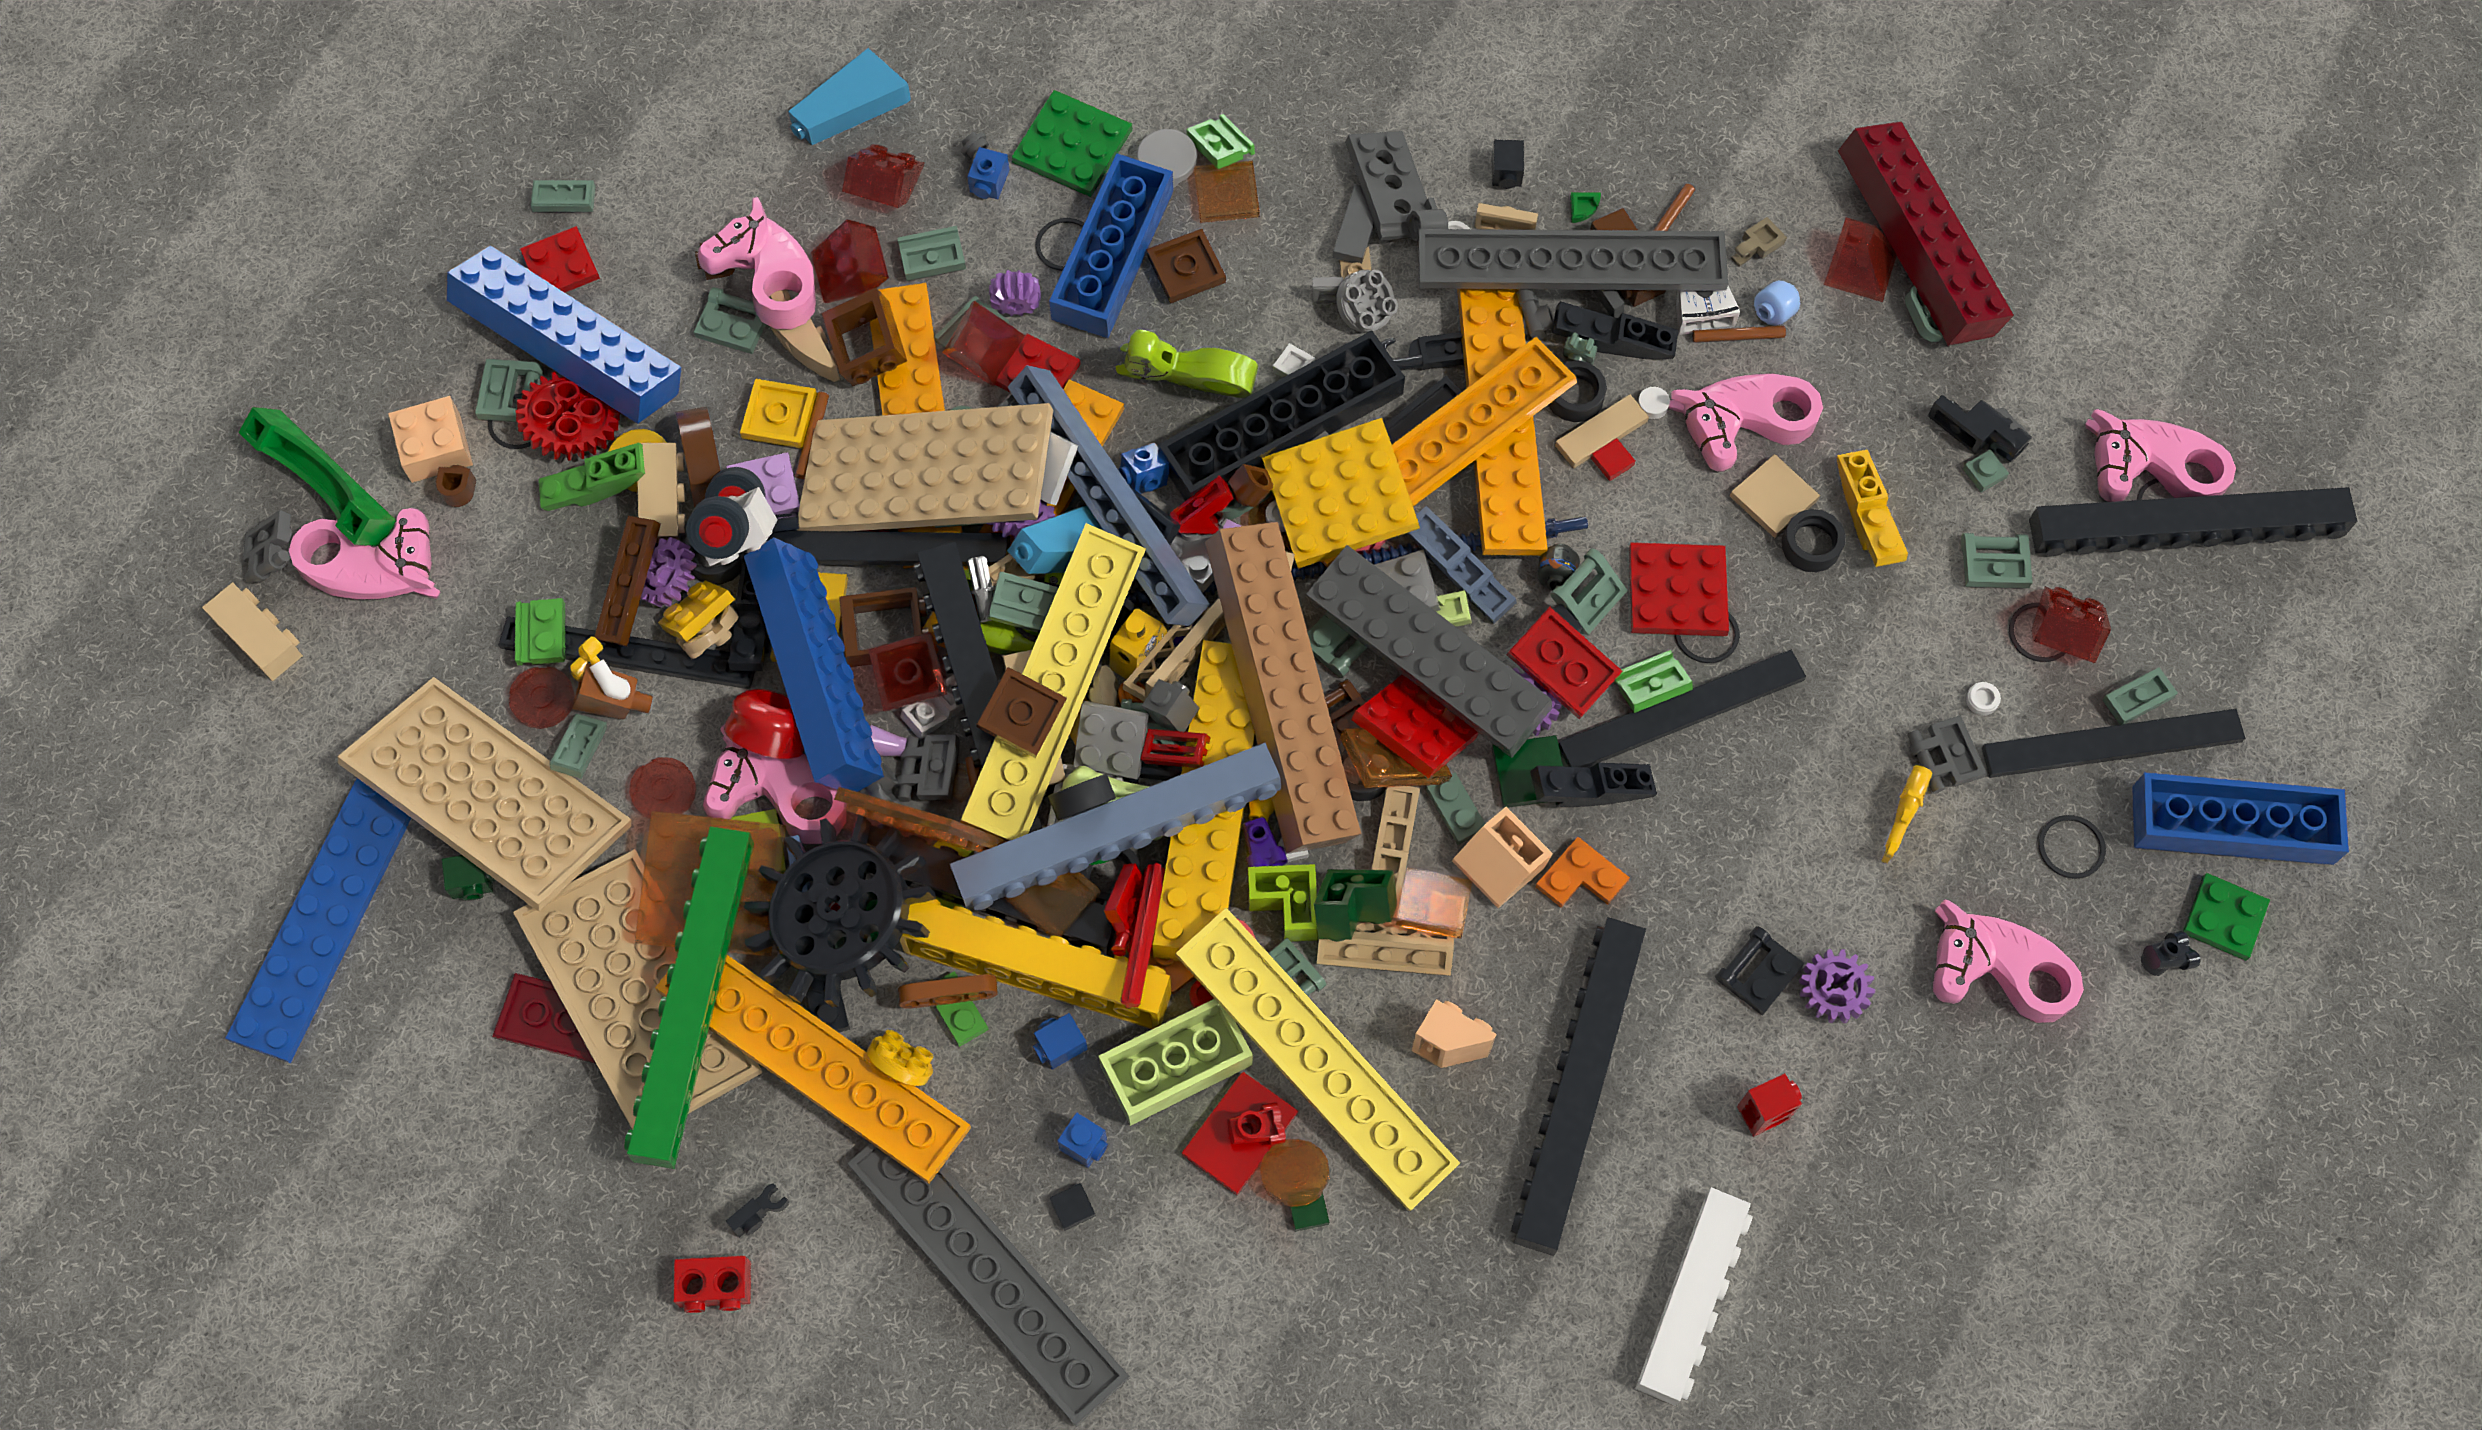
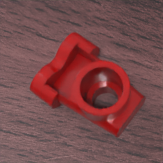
M1277 1102L1263 1104L1258 1111H1246L1240 1116L1227 1120L1232 1144L1267 1141L1270 1146L1285 1143L1286 1141L1285 1130L1281 1123L1280 1108ZM1247 1125L1251 1129V1134L1244 1132L1241 1126Z

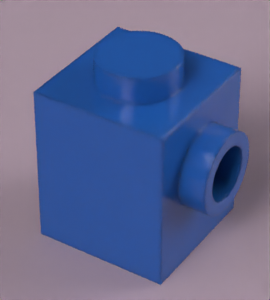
M979 147L967 176L970 192L983 199L989 197L999 199L1010 171L1008 155Z
M1070 1013L1057 1020L1054 1017L1047 1019L1037 1027L1038 1031L1034 1032L1037 1043L1032 1046L1033 1050L1042 1064L1048 1061L1052 1070L1088 1050L1086 1040Z
M1077 1112L1057 1141L1060 1151L1089 1168L1093 1160L1099 1161L1108 1147V1143H1106V1130Z

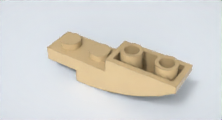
M787 290L776 291L769 296L770 299L785 302L791 300ZM811 318L805 324L793 329H774L770 326L782 345L803 365L833 382L840 380L833 350L828 351L825 346L828 343L827 337L821 326L815 328Z

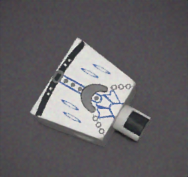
M1729 286L1726 291H1675L1678 335L1690 334L1693 330L1725 329L1736 326L1740 310Z

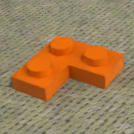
M1577 837L1538 881L1536 888L1561 908L1581 885L1585 886L1608 905L1626 885L1630 877L1581 838Z

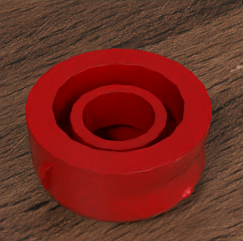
M753 689L744 691L736 696L732 702V712L724 726V733L731 741L751 752L771 758L792 759L803 754L804 746L787 695L772 690Z

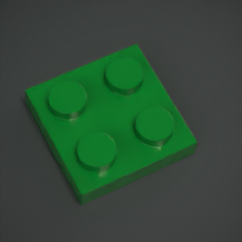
M2206 873L2200 882L2183 931L2189 937L2247 961L2251 957L2270 899Z

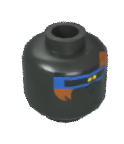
M1559 543L1547 547V552L1539 557L1537 579L1540 584L1551 591L1557 586H1562L1580 566L1579 555L1566 544Z

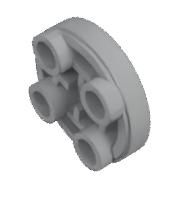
M1161 129L1150 133L1141 141L1137 151V160L1173 171L1174 188L1180 182L1186 180L1195 170L1197 151L1195 144L1186 134L1173 129Z
M1360 270L1349 274L1341 282L1337 292V308L1341 318L1350 328L1359 332L1375 331L1382 328L1398 309V303L1394 298L1392 287L1379 270Z

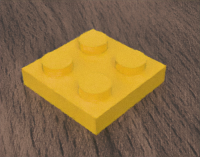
M755 379L740 430L742 439L802 449L817 396L816 389Z
M708 581L699 582L688 590V596L684 600L668 607L663 613L664 617L658 623L665 632L688 642L731 604L735 598L725 588Z

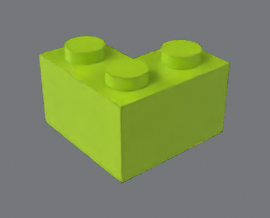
M1315 864L1248 867L1249 911L1283 910L1284 940L1288 938L1291 942L1318 941L1314 903L1317 898Z

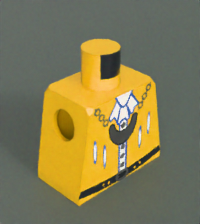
M1134 609L1110 643L1111 670L1128 679L1167 634L1164 624L1140 609Z

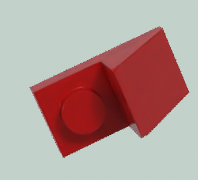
M1219 475L1170 512L1171 518L1182 525L1178 531L1179 533L1215 534L1221 528L1213 514L1225 509L1228 503L1233 500V496L1228 484Z

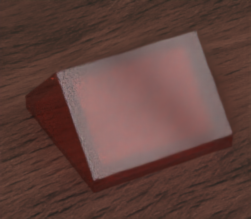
M931 632L868 649L884 712L948 695L946 670Z

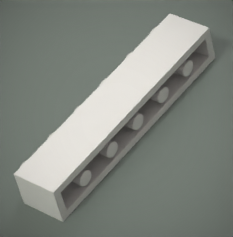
M1712 1187L1706 1193L1638 1379L1636 1390L1674 1406L1681 1401V1398L1688 1399L1694 1384V1379L1689 1378L1693 1364L1699 1367L1706 1350V1346L1701 1345L1705 1331L1708 1333L1712 1332L1717 1320L1718 1313L1713 1312V1308L1717 1299L1723 1300L1730 1281L1724 1279L1728 1266L1735 1267L1741 1252V1248L1736 1246L1740 1234L1744 1236L1747 1234L1753 1216L1747 1214L1751 1203Z

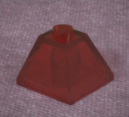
M1846 217L1837 239L1824 285L1883 302L1897 255L1888 239L1876 226Z
M973 301L942 353L988 384L995 386L997 377L1025 335L976 301Z

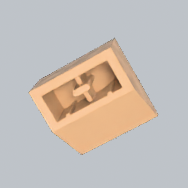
M1505 807L1472 837L1453 858L1452 862L1499 908L1545 868L1553 853Z
M1436 999L1416 1032L1412 1051L1438 1067L1444 1068L1488 1057L1497 1034L1492 1032V1027L1485 1021L1475 1018L1473 1021L1463 1015V1011L1457 1005L1449 1001L1442 1003Z

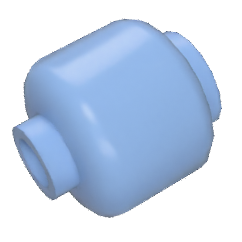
M1778 280L1770 283L1755 296L1754 307L1757 316L1763 322L1772 326H1778L1786 322L1799 310L1800 297L1797 289L1785 281Z

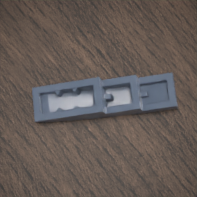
M1425 506L1416 514L1420 529L1408 532V535L1422 550L1424 549L1426 555L1460 591L1465 590L1467 598L1493 624L1496 623L1517 603L1516 598L1471 553L1470 547Z

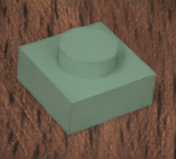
M1991 450L1969 461L1963 467L1965 473L1981 493L2006 479L2009 474Z

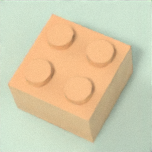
M451 396L388 413L401 466L412 483L437 476L439 467H450L452 465L468 467L473 465L461 416Z

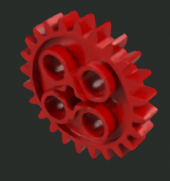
M552 372V379L549 381L545 377L540 376V385L530 382V391L522 390V399L517 400V410H515L518 432H522L523 441L531 440V449L541 446L543 456L553 451L554 459L556 460L560 457L561 453L566 454L568 461H571L572 455L575 453L581 459H584V451L587 450L591 454L596 455V446L603 449L607 448L606 440L613 441L614 431L619 429L620 412L566 377L559 378L555 372Z

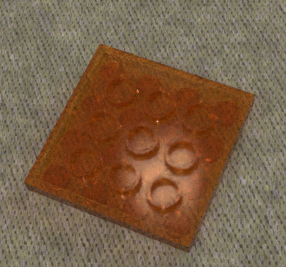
M839 786L834 800L847 804L845 811L861 815L887 826H893L907 833L918 834L925 838L941 843L945 842L968 851L972 850L980 853L1008 842L1005 839L946 817Z
M652 811L635 943L675 947L677 934L679 931H684L686 920L683 919L685 903L687 900L692 899L694 888L691 887L692 874L695 868H700L702 857L699 856L700 843L703 837L708 836L709 828L712 826L749 832L754 842L728 952L771 956L772 946L754 953L745 945V939L769 930L768 916H753L744 909V905L748 901L771 900L776 885L769 883L758 870L763 865L774 868L777 872L781 873L786 825Z

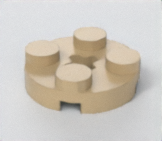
M729 604L688 642L679 638L676 639V642L691 659L697 658L711 645L720 646L728 641L732 636L729 629L738 620L739 616Z

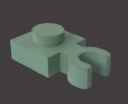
M1572 333L1564 346L1563 356L1568 357V361L1580 360L1593 365L1597 354V346L1593 345L1594 340L1592 338L1585 340L1578 337L1577 333Z

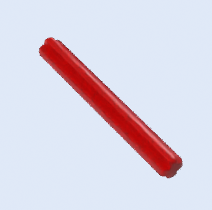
M1159 863L1149 864L1145 871L1120 1002L1128 1009L1138 1007L1141 1004L1165 875V868L1161 867Z

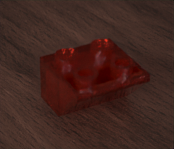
M871 144L869 147L848 156L842 192L899 208L908 203L923 170L924 162L915 160L916 157L912 154L900 152L897 155L887 152L888 148L885 146Z
M846 219L811 251L824 303L859 296L866 291L878 288L889 278L876 227Z
M2045 586L2031 630L2033 641L2096 663L2111 631L2106 608L2095 599L2085 598V600L2073 597V594L2064 588L2055 587L2051 589Z

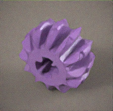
M1007 270L1006 274L997 273L996 277L991 279V285H989L991 307L997 309L1000 314L1008 313L1010 316L1014 314L1023 316L1024 313H1033L1034 309L1039 307V301L1041 300L1040 285L1038 279L1032 277L1031 273H1021L1020 270L1017 272Z

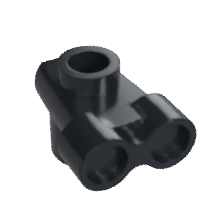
M2184 931L2168 933L2164 940L2146 946L2141 956L2142 966L2148 973L2154 976H2160L2173 967H2179L2181 970L2196 968L2200 965L2201 961L2198 952L2190 948L2189 937Z

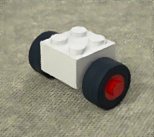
M730 467L720 471L708 485L705 499L694 508L689 516L686 527L689 542L698 553L705 556L710 566L721 562L722 565L728 564L739 557L738 553L749 549L750 552L760 549L762 544L766 543L768 537L773 533L772 530L777 522V518L765 499L764 486L756 474L741 467Z

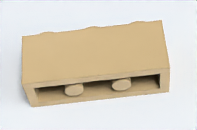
M641 443L643 445L645 474L638 480V517L652 519L661 523L656 543H659L661 538L667 541L669 537L679 540V533H685V514H679V502H685L684 483H679L678 471H684V453L678 452L676 443Z
M232 582L202 608L237 646L274 681L303 656L296 648L300 642L287 628L281 632L276 627L280 622L267 608L261 612L256 607L260 601L249 589L245 588L241 591Z

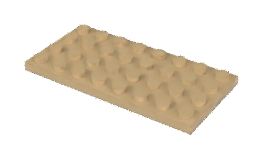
M1049 403L818 420L813 433L798 512L799 529L797 530L861 531L1037 520L1053 408Z
M435 677L430 679L337 756L339 765L537 911L543 909L631 827V819L572 776L550 770V760Z
M635 849L572 881L540 911L527 904L513 912L632 1130L636 1117L633 1116L635 1099L637 1096H642L645 1083H642L643 1067L646 1062L650 1063L653 1050L650 1049L651 1036L654 1029H659L662 1018L659 1017L658 1011L663 995L658 993L655 987L668 972L670 964H675L678 952L675 951V942L678 932H682ZM711 1029L708 1031L688 1114L762 1074V1070L756 1061Z

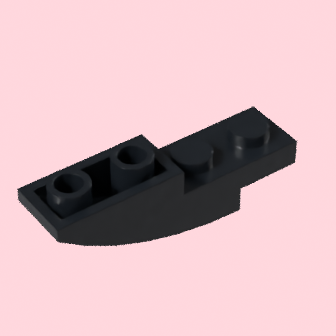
M1562 301L1556 306L1552 329L1553 334L1567 338L1571 337L1572 333H1577L1578 337L1585 340L1592 338L1594 340L1593 345L1597 346V352L1639 359H1673L1676 355L1679 331L1678 329L1625 313H1621L1618 318Z
M744 553L735 602L739 617L734 626L728 663L730 670L763 671L765 653H769L770 638L744 556L748 553Z
M1598 762L1591 768L1536 766L1530 770L1537 801L1555 802L1556 807L1609 805L1651 798L1657 795L1650 764Z

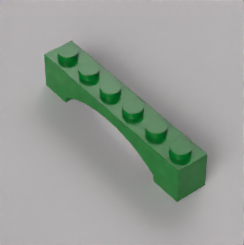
M251 408L238 433L257 451H262L276 459L307 482L330 506L338 520L335 526L354 545L378 546L389 535L397 520L281 410Z

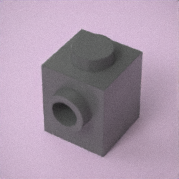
M1158 679L1141 705L1158 725L1171 731L1185 732L1200 709L1188 695L1190 691L1187 687L1177 681H1173L1170 684L1161 679Z

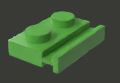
M1224 114L1219 115V119L1216 121L1209 119L1186 129L1187 136L1193 141L1195 147L1217 169L1242 160L1243 155L1247 153L1250 155L1255 154L1254 144Z
M563 598L532 600L530 603L516 602L515 661L518 666L523 665V663L545 664L565 662V602Z
M1671 650L1621 669L1623 672L1614 680V683L1618 685L1619 691L1634 713L1693 690V681L1679 661L1674 659Z

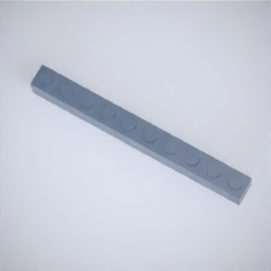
M1026 365L1010 383L1008 389L1019 405L1044 403L1051 405L1053 416L1050 432L1078 445L1067 475L1104 531L1146 548L1135 577L1167 624L1190 626L1210 606V603L1051 371Z
M1263 743L951 863L950 866L966 908L968 910H982L991 906L993 901L1005 896L1007 898L1016 897L1022 894L1028 887L1036 884L1047 885L1052 883L1059 875L1067 872L1078 873L1083 871L1090 863L1095 861L1114 859L1121 851L1126 849L1145 847L1152 842V839L1157 837L1176 835L1183 830V827L1188 825L1207 823L1215 815L1224 811H1238L1246 803L1255 799H1269L1277 791L1281 790V778L1266 743Z

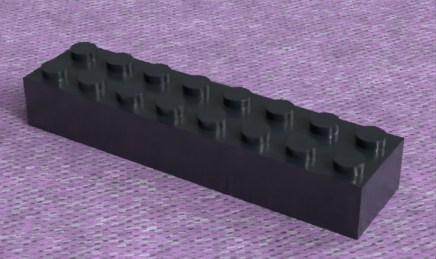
M1371 330L1158 444V448L1169 463L1168 476L1186 501L1219 475L1229 485V479L1242 464L1266 469L1262 458L1310 442L1324 431L1330 435L1403 395L1405 376Z

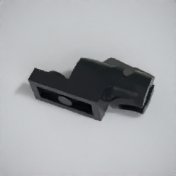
M1942 394L1934 402L1928 414L1930 419L1975 455L1988 444L1991 451L2006 458L2009 462H2013L2026 449L2029 444L2028 442L2032 439V436L2005 408L1995 409L1983 400H1980L1966 414L1956 402L1947 399Z

